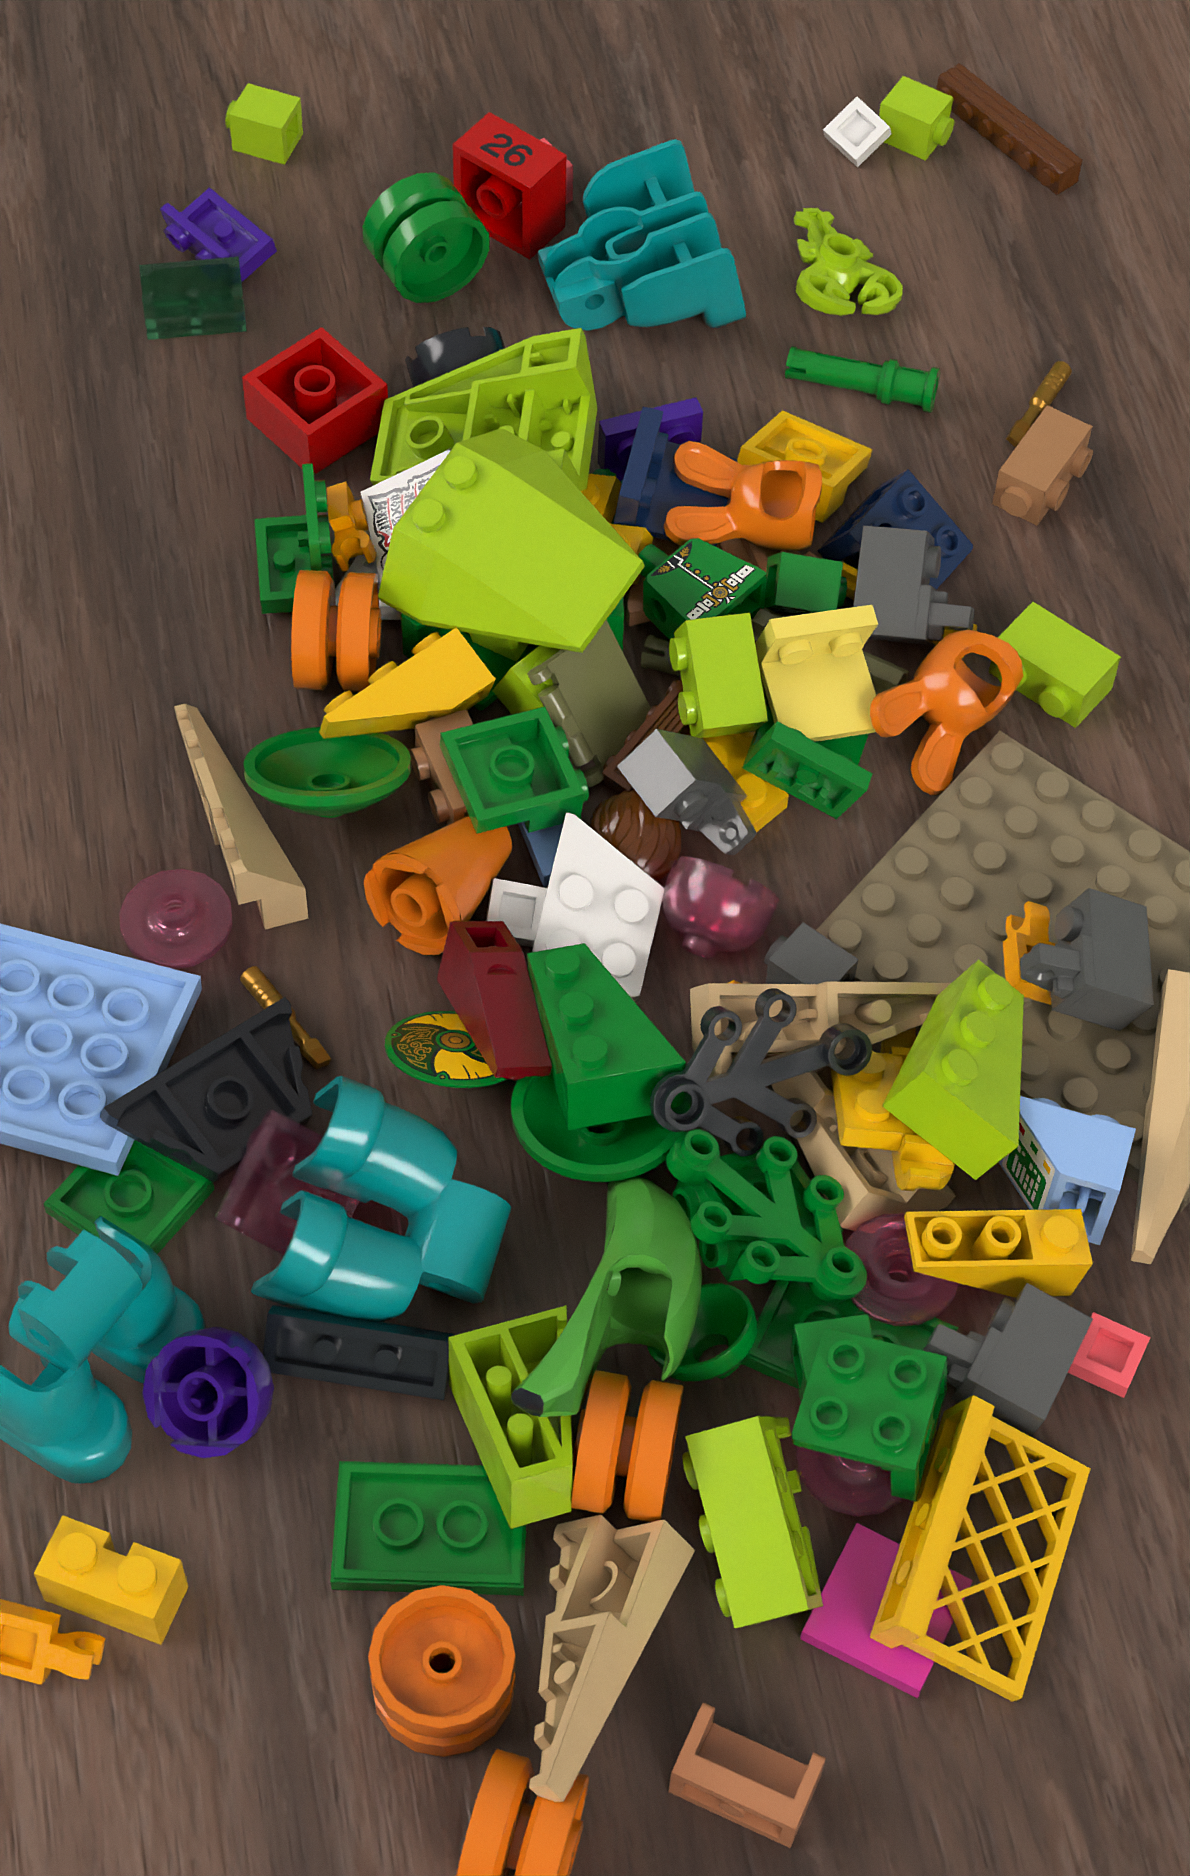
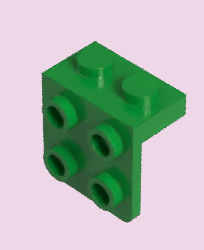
M313 463L302 464L306 515L254 519L262 614L293 612L295 586L300 570L327 571L334 581L332 556H321V554L331 553L328 514L317 515L319 512H328L325 480H314Z

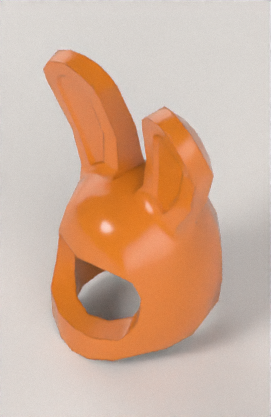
M688 441L678 447L673 455V467L679 479L686 484L707 492L730 498V503L725 507L676 506L670 509L663 528L666 536L674 543L682 546L690 539L699 538L713 545L734 538H743L758 547L777 551H801L812 545L816 507L820 502L822 491V473L818 464L794 460H776L754 465H741L699 442Z
M970 629L947 634L931 650L916 670L912 681L878 693L874 697L870 707V718L873 728L881 737L887 738L899 735L920 716L930 724L911 762L912 778L922 791L930 795H939L949 786L963 740L969 733L992 720L1011 700L1023 678L1022 661L1017 651L1004 640ZM972 652L988 657L999 668L1002 676L1001 687L982 680L968 668L961 657Z

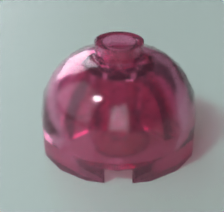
M682 856L679 861L674 860L665 882L662 908L669 927L684 937L681 947L696 956L712 960L716 951L734 954L748 949L758 941L773 917L779 898L774 892L753 879L750 880L747 887L742 882L732 878L734 870L703 859Z

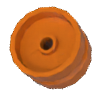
M299 571L294 593L291 633L292 678L296 689L324 690L331 678L334 657H336L338 682L345 692L348 690L360 692L371 685L368 679L376 672L377 659L380 655L382 627L378 598L379 584L376 574L349 572L341 584L339 604L336 606L334 581L327 571Z
M595 1370L587 1406L581 1412L575 1441L573 1467H576L571 1508L605 1513L612 1505L618 1476L627 1477L624 1497V1510L627 1517L648 1522L660 1521L662 1519L678 1429L683 1385L651 1380L643 1390L638 1417H630L632 1385L628 1376Z
M445 1585L415 1590L390 1606L374 1629L368 1661L376 1713L391 1736L415 1752L440 1757L470 1752L493 1737L510 1713L515 1690V1651L509 1626L496 1607L471 1590ZM441 1669L450 1670L449 1672H446V1673H437V1672H435L436 1670H441Z
M496 1749L485 1772L474 1805L456 1876H508L510 1869L515 1870L514 1876H570L584 1822L581 1821L588 1790L589 1776L578 1773L564 1802H555L537 1796L534 1805H531L529 1801L532 1790L529 1788L530 1778L534 1777V1770L530 1758Z

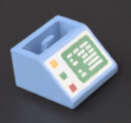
M1020 1096L1019 1144L1016 1149L1000 1160L999 1164L1029 1210L1081 1209L1088 1242L1100 1245L1121 1189L1136 1129L1121 1125L1115 1119L1105 1115L1089 1116L1061 1108L1059 1104L1049 1099H1030Z

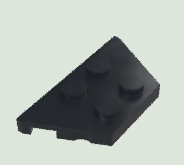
M283 997L103 1108L100 1118L106 1125L214 1183L307 1124L313 1115L308 1088L301 1080L303 1063L300 1048L294 1045L289 1018L292 1015L290 1002L286 997Z

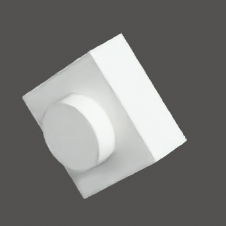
M858 97L823 129L825 138L857 168L891 135L890 126Z
M494 878L491 885L485 921H504L519 945L533 947L547 888Z

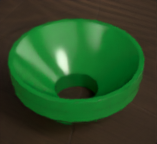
M726 1284L701 1285L700 1303L691 1339L681 1364L669 1377L687 1382H702L715 1378L723 1379L740 1366V1363L754 1344L758 1327L753 1306L743 1291ZM715 1345H728L727 1350L716 1357L704 1362H698L701 1354L706 1349ZM647 1346L652 1359L663 1371L664 1354L651 1346Z

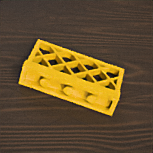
M972 1395L948 1408L943 1413L925 1468L917 1501H914L870 1638L891 1649L903 1645L1013 1702L1022 1699L1091 1468L993 1417L992 1414L995 1406ZM989 1437L1006 1446L1015 1470L994 1477L984 1453ZM1028 1458H1030V1459H1032V1460H1034V1461H1036V1462L1030 1464ZM1042 1467H1047L1067 1478L1061 1501L1049 1506L1034 1473V1470ZM976 1476H977L978 1479H979V1481H980V1483L974 1485V1482H975V1479H976ZM1019 1477L1034 1512L1013 1520L998 1484ZM984 1491L998 1526L977 1534L966 1507L970 1495ZM1057 1511V1514H1056V1517H1055V1520H1054V1517H1053V1515H1052V1512ZM1037 1519L1047 1541V1547L1043 1558L1031 1562L1016 1526ZM959 1532L962 1540L955 1542ZM1002 1533L1016 1569L995 1577L980 1541ZM966 1547L980 1583L958 1592L948 1568V1563L953 1551ZM1040 1567L1039 1574L1037 1577L1034 1569ZM1019 1575L1030 1603L1026 1615L1013 1620L998 1584ZM941 1589L944 1598L937 1600ZM984 1590L999 1627L976 1635L962 1598ZM944 1605L948 1606L962 1642L950 1647L926 1635L933 1610ZM1023 1624L1021 1633L1019 1635V1632L1016 1627ZM1001 1633L1012 1657L1007 1677L990 1668L980 1642ZM966 1649V1652L969 1657L961 1654L958 1651Z

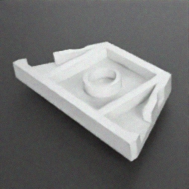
M566 812L532 952L585 943L635 1002L640 996L664 888L575 814Z

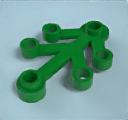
M694 1129L684 1132L677 1137L666 1157L667 1167L671 1174L679 1181L689 1185L703 1184L709 1180L751 1215H732L725 1205L716 1201H706L700 1205L691 1220L692 1232L699 1240L708 1244H716L722 1240L751 1242L739 1258L738 1268L743 1277L752 1283L764 1284L769 1280L807 1282L809 1288L817 1297L830 1303H840L852 1299L860 1293L866 1284L867 1272L858 1255L844 1246L836 1211L844 1198V1191L836 1179L827 1175L815 1176L803 1192V1203L813 1213L816 1239L800 1223L790 1176V1169L797 1160V1151L790 1141L779 1136L770 1137L764 1142L756 1155L757 1166L765 1175L768 1199L720 1159L718 1142L710 1133ZM771 1153L777 1155L778 1157H780V1159H781L782 1161L777 1160L776 1158H774V1157L771 1155ZM818 1192L826 1195L829 1200L821 1197ZM705 1218L711 1219L714 1222H716L718 1227L708 1223ZM769 1243L785 1244L798 1256H780L776 1248ZM753 1258L762 1261L766 1267L757 1264Z

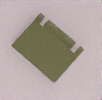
M607 620L583 653L561 649L544 663L534 667L527 673L532 685L541 684L549 678L553 681L554 684L542 690L538 696L543 706L546 707L554 727L561 726L568 740L569 756L574 766H582L593 759L595 766L583 772L588 787L594 786L603 780L602 772L605 762L612 755L619 753L624 747L627 736L633 730H638L645 722L648 711L651 709Z

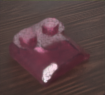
M267 1110L261 1124L251 1133L248 1139L246 1153L214 1219L285 1255L297 1224V1220L280 1213L282 1204L299 1191H306L342 1205L347 1212V1216L350 1218L359 1201L294 1178L292 1174L295 1165L317 1149L323 1136L273 1110Z

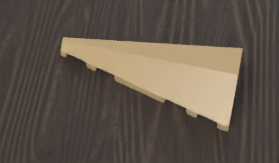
M187 704L174 706L177 722L215 846H221L238 905L256 901L265 930L309 919L306 890L199 710Z
M1170 969L1167 971L1159 996L1151 1089L1145 1109L1131 1261L1146 1264L1152 1263L1190 1186V973Z
M743 981L742 984H752V983ZM828 1066L771 1084L775 1093L786 1099H801L816 1112L817 1123L814 1130L806 1137L797 1138L814 1175H827L836 1179L841 1184L844 1198L836 1211L842 1228L878 1237L905 1225L904 1215L906 1212L938 1211L947 1207L956 1197L947 1185L941 1190L917 1188L913 1192L899 1189L895 1179L891 1150L840 1145L831 1070ZM798 1110L791 1116V1126H795L801 1121L803 1110Z
M707 983L690 989L692 1048L695 1052L704 1037L700 1024L707 1010L715 1006H723L738 1015L742 1022L741 1035L735 1043L725 1046L709 1078L726 1073L758 1020L755 1012V1003L758 996L770 988L779 989L791 996L796 1003L797 1010L793 1021L781 1029L763 1060L819 1042L825 1030L839 1023H847L856 1027L869 1037L871 1044L923 1025L937 995L951 983ZM777 1000L771 1005L769 1009L770 1017L779 1014L782 1009V1000ZM727 1017L720 1019L716 1023L714 1028L715 1035L722 1034L728 1026ZM845 1037L836 1045L834 1054H838L844 1049L846 1044Z
M602 1515L557 1524L553 1539L561 1548L560 1564L550 1569L549 1582L557 1591L556 1608L554 1612L546 1615L538 1692L547 1702L545 1721L535 1726L534 1742L542 1750L540 1774L530 1778L529 1788L537 1796L555 1802H564L695 1552V1549L665 1519L616 1530Z

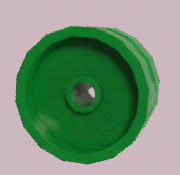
M417 173L397 181L381 193L373 203L362 226L363 243L401 296L415 303L436 302L456 293L467 285L482 268L490 250L489 233L471 207L467 205L450 179L437 173Z

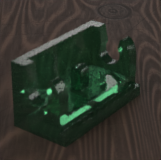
M239 257L139 265L142 303L148 340L247 332Z

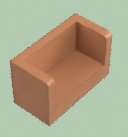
M703 1702L671 1772L668 1792L791 1848L821 1777L826 1758L813 1753L809 1764L805 1765L713 1723L715 1707Z

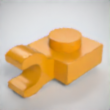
M346 481L327 487L328 521L335 536L331 551L342 572L349 570V559L363 554L368 564L375 562L377 552L369 535L366 533L369 528L362 499L355 500Z
M1027 901L1024 904L1025 918L1012 914L1006 918L1005 929L1008 938L1003 941L1005 979L1024 997L1051 1005V991L1021 979L1020 958L1024 954H1028L1032 947L1038 943L1055 946V943L1049 942L1050 913L1048 908Z
M0 1599V1674L42 1685L50 1675L51 1669L73 1678L89 1679L93 1664L99 1665L101 1663L105 1638L95 1633L83 1631L58 1633L60 1614Z

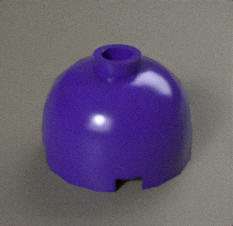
M216 1326L185 1332L166 1344L158 1356L154 1357L146 1368L142 1394L149 1420L155 1429L161 1425L165 1433L174 1440L170 1443L171 1446L181 1453L200 1458H209L228 1454L256 1434L271 1411L274 1386L269 1364L258 1347L240 1333Z

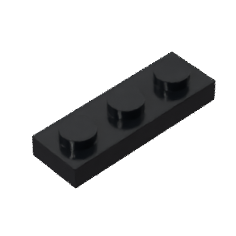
M272 1305L267 1313L263 1356L269 1364L270 1372L274 1374L444 1400L449 1382L448 1337L454 1336V1334Z

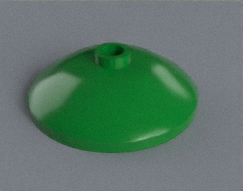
M320 727L299 729L271 737L252 748L244 759L245 781L262 798L298 813L324 818H333L353 813L387 798L408 779L411 772L409 750L404 744L389 735L371 733L324 739L319 733Z
M551 1073L550 1076H529L518 1079L512 1094V1124L521 1146L542 1166L572 1179L610 1182L641 1175L663 1163L677 1137L686 1132H673L665 1129L654 1119L653 1115L568 1130Z

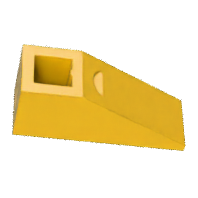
M457 627L443 637L438 632H434L412 649L413 657L399 666L394 661H391L374 672L368 679L371 685L356 695H353L348 690L333 699L324 708L326 715L323 718L319 733L326 739L415 729L416 724L426 722L432 717L439 718L465 709L468 710L488 696L496 679Z
M1081 1209L906 1212L904 1215L914 1272L1010 1297H1017L1027 1283L1050 1296H1071L1093 1264Z

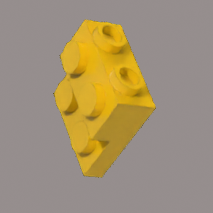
M782 410L741 446L737 461L741 465H754L776 460H794L818 464L822 473V491L820 502L816 507L815 520L823 523L843 504L848 485L868 467L873 449Z

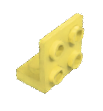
M873 605L769 620L755 646L760 676L774 723L778 721L789 728L799 730L814 742L876 732L870 718V707L876 693L862 650L864 644L878 625Z

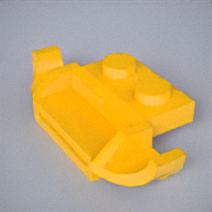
M915 1027L882 1040L880 1053L872 1051L869 1063L857 1074L841 1075L830 1068L839 1140L842 1146L891 1150L896 1183L898 1188L903 1191L914 1192L917 1188L941 1190L949 1182L955 1163L882 1106L916 1039Z

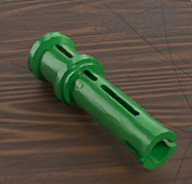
M794 346L790 348L786 366L789 369L786 368L785 370L786 379L792 378L877 395V400L881 401L882 404L889 405L892 401L918 405L922 406L923 412L931 413L933 410L940 380V368L932 367L930 371L900 366L899 361L895 359L885 360L884 364L881 365L798 349Z

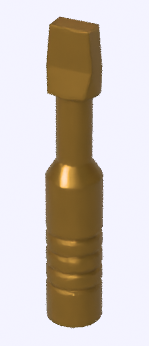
M1063 361L1055 362L1029 401L1030 407L1022 419L1017 420L1011 428L1006 440L1014 447H1017L1047 405H1051L1070 377L1072 369L1067 363Z
M258 966L248 968L241 975V983L263 1009L283 998ZM291 1007L292 1015L289 1021L293 1039L300 1046V1053L315 1069L329 1065L331 1061L330 1056L317 1038H311L296 1020V1012Z

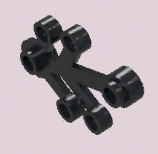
M770 988L758 996L755 1003V1012L758 1020L726 1073L711 1078L709 1076L725 1046L732 1045L740 1037L742 1022L738 1015L723 1006L712 1007L704 1013L700 1024L704 1037L683 1071L670 1073L656 1084L650 1098L651 1113L654 1119L667 1130L683 1132L699 1126L723 1139L724 1144L737 1155L750 1156L756 1153L763 1143V1131L760 1126L745 1116L730 1118L711 1106L712 1104L735 1097L776 1120L778 1126L794 1138L806 1137L816 1126L817 1115L815 1110L801 1099H786L765 1086L825 1066L841 1075L857 1074L870 1061L872 1055L871 1041L864 1032L847 1023H839L825 1030L819 1042L763 1060L781 1029L793 1021L797 1010L796 1003L791 996L779 989ZM777 1000H782V1009L779 1014L770 1017L769 1009L771 1005ZM727 1017L728 1026L722 1034L715 1035L714 1028L716 1023L720 1019ZM845 1037L846 1044L844 1049L840 1053L834 1054L836 1045ZM684 1091L685 1097L682 1104L676 1108H671L674 1097ZM803 1110L801 1121L795 1126H790L791 1116L796 1111ZM745 1128H749L748 1139L744 1143L737 1145L736 1137L738 1133Z

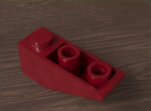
M450 921L437 981L495 1078L503 1077L511 1080H518L529 1076H550L552 1064L524 953L504 921Z

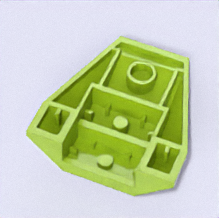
M582 328L532 336L384 400L370 477L373 486L447 450H451L457 442L503 428L543 449L580 491L587 489L598 408L586 337Z
M501 428L457 442L393 528L378 598L381 602L422 625L450 630L457 627L461 632L583 653L645 565L543 449Z

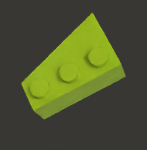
M979 959L937 995L882 1105L975 1180L1016 1149L1019 1144L1024 995Z
M567 1305L448 1337L449 1386L510 1529L571 1512L573 1473L571 1415L534 1416L515 1406L511 1399L513 1391L536 1368L567 1325Z
M756 1416L685 1436L689 1449L688 1452L683 1454L685 1474L693 1490L699 1489L705 1514L699 1517L701 1537L709 1553L715 1552L721 1578L716 1579L715 1583L718 1603L724 1616L732 1617L735 1629L823 1606L810 1532L806 1526L801 1527L793 1496L794 1493L802 1491L799 1473L796 1470L787 1472L781 1449L780 1439L791 1436L788 1417Z

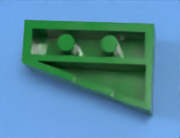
M585 943L527 953L528 973L552 1064L550 1073L567 1129L573 1130L652 1115L650 1098L654 1087L666 1075L683 1071L686 1066L685 1060ZM684 1091L674 1097L671 1108H676L682 1104L685 1097Z

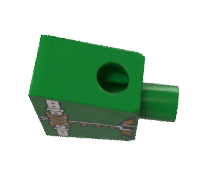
M699 538L688 540L670 556L653 544L647 545L638 554L645 565L640 572V575L645 578L643 581V611L646 617L669 640L675 638L674 632L686 620L750 613L752 619L760 608L764 609L767 573Z

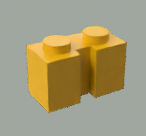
M63 1515L34 1572L44 1601L162 1645L188 1589L184 1568L180 1559L133 1542L127 1556L116 1553L109 1532Z

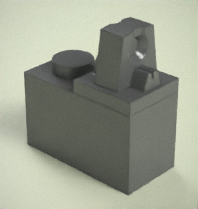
M863 525L854 607L873 605L878 625L869 639L933 645V641H941L943 639L944 630H973L975 609L970 606L947 604L948 592L937 591L929 585L930 578H938L941 547L934 546L935 538L928 531Z
M655 729L617 766L655 817L678 820L685 829L701 831L724 854H737L757 835L756 830L740 804L747 797L746 793L703 738Z
M1088 888L1056 915L1054 932L1058 939V944L1053 946L1038 943L1032 947L1028 954H1024L1020 958L1021 979L1051 991L1052 1011L1120 1031L1154 1006L1147 906Z
M1027 1283L1014 1301L1006 1297L1002 1299L987 1327L989 1331L985 1336L972 1331L965 1336L939 1324L932 1332L923 1351L947 1356V1382L956 1388L951 1397L952 1400L959 1403L975 1395L995 1406L992 1414L993 1417L1032 1437L1045 1421L1093 1318Z

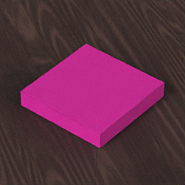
M856 1523L821 1593L823 1606L813 1609L802 1630L800 1639L918 1699L935 1662L903 1645L891 1649L870 1638L900 1544ZM949 1569L958 1592L971 1587L973 1580ZM941 1589L937 1600L944 1598ZM947 1605L933 1610L926 1632L927 1636L944 1644L954 1623Z

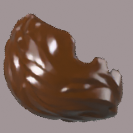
M635 790L630 792L624 791L602 801L595 808L590 818V828L655 881L663 879L674 868L682 845L680 824L678 820L655 817Z

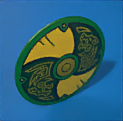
M432 1011L412 1015L397 1022L386 1034L384 1047L387 1057L398 1069L418 1080L454 1088L483 1087L506 1080L503 1077H494L456 1011Z

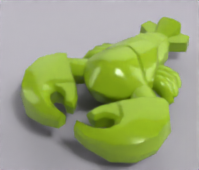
M803 208L802 212H796L794 224L808 229L807 237L809 242L802 239L797 240L799 254L803 262L811 264V266L801 272L797 280L795 291L801 301L813 309L826 314L850 315L855 312L856 305L854 302L849 301V294L854 291L858 284H862L864 286L858 295V304L863 305L861 314L880 315L889 313L896 308L902 297L903 285L891 272L866 262L873 257V253L869 252L868 247L860 239L853 240L847 235L837 233L835 228L830 226L835 218L830 212H822L818 208Z

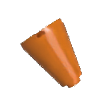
M467 816L378 858L364 878L366 900L375 919L382 927L390 922L402 934L396 941L405 948L422 955L441 954L444 951L450 921H470L492 885L493 879L497 877L511 854L512 840L507 826L477 834L470 817Z

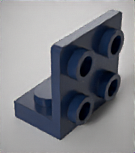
M643 406L618 497L614 524L644 527L654 538L673 542L666 536L663 528L670 509L676 506L725 507L729 498L699 489L679 479L674 471L673 455L680 444L668 442L669 434L659 432L663 411Z
M907 469L876 487L817 551L824 559L841 561L848 556L853 561L858 560L860 557L863 525L928 531L935 538L934 546L941 547V565L938 578H930L929 585L937 590L972 551L973 544L911 471Z

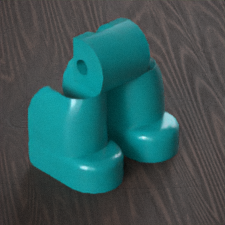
M677 139L629 155L603 167L593 176L583 193L582 202L587 220L580 226L578 234L570 236L555 245L538 250L539 264L558 312L565 324L574 329L593 330L602 328L623 315L629 326L646 328L674 323L699 314L704 323L710 328H719L746 318V309L734 257L728 248L721 247L716 221L708 211L703 193L694 191L685 149L682 142Z
M337 1076L316 1093L313 1102L316 1106L333 1112L324 1137L311 1155L295 1165L292 1176L303 1182L322 1189L331 1190L363 1203L373 1200L393 1208L408 1219L409 1224L405 1236L398 1235L347 1216V1212L342 1205L306 1191H299L283 1202L280 1213L284 1216L297 1220L296 1228L287 1251L275 1270L253 1283L251 1293L294 1309L377 1322L391 1320L401 1315L410 1304L418 1284L472 1304L481 1303L485 1297L511 1206L506 1200L492 1192L452 1179L457 1159V1148L443 1131L417 1115L386 1103L384 1096L379 1090L347 1077Z
M99 1216L94 1222L100 1238L83 1229L67 1249L55 1246L47 1252L48 1265L66 1276L54 1292L39 1283L29 1280L22 1282L18 1286L19 1299L13 1308L9 1321V1335L15 1341L40 1356L45 1369L30 1385L0 1365V1439L56 1477L71 1483H93L109 1477L123 1465L132 1444V1428L123 1401L108 1386L94 1378L88 1361L89 1355L91 1353L95 1354L133 1380L144 1384L146 1368L151 1360L158 1356L166 1344L185 1332L206 1328L199 1305L186 1292L173 1285L166 1264L152 1248L102 1216Z

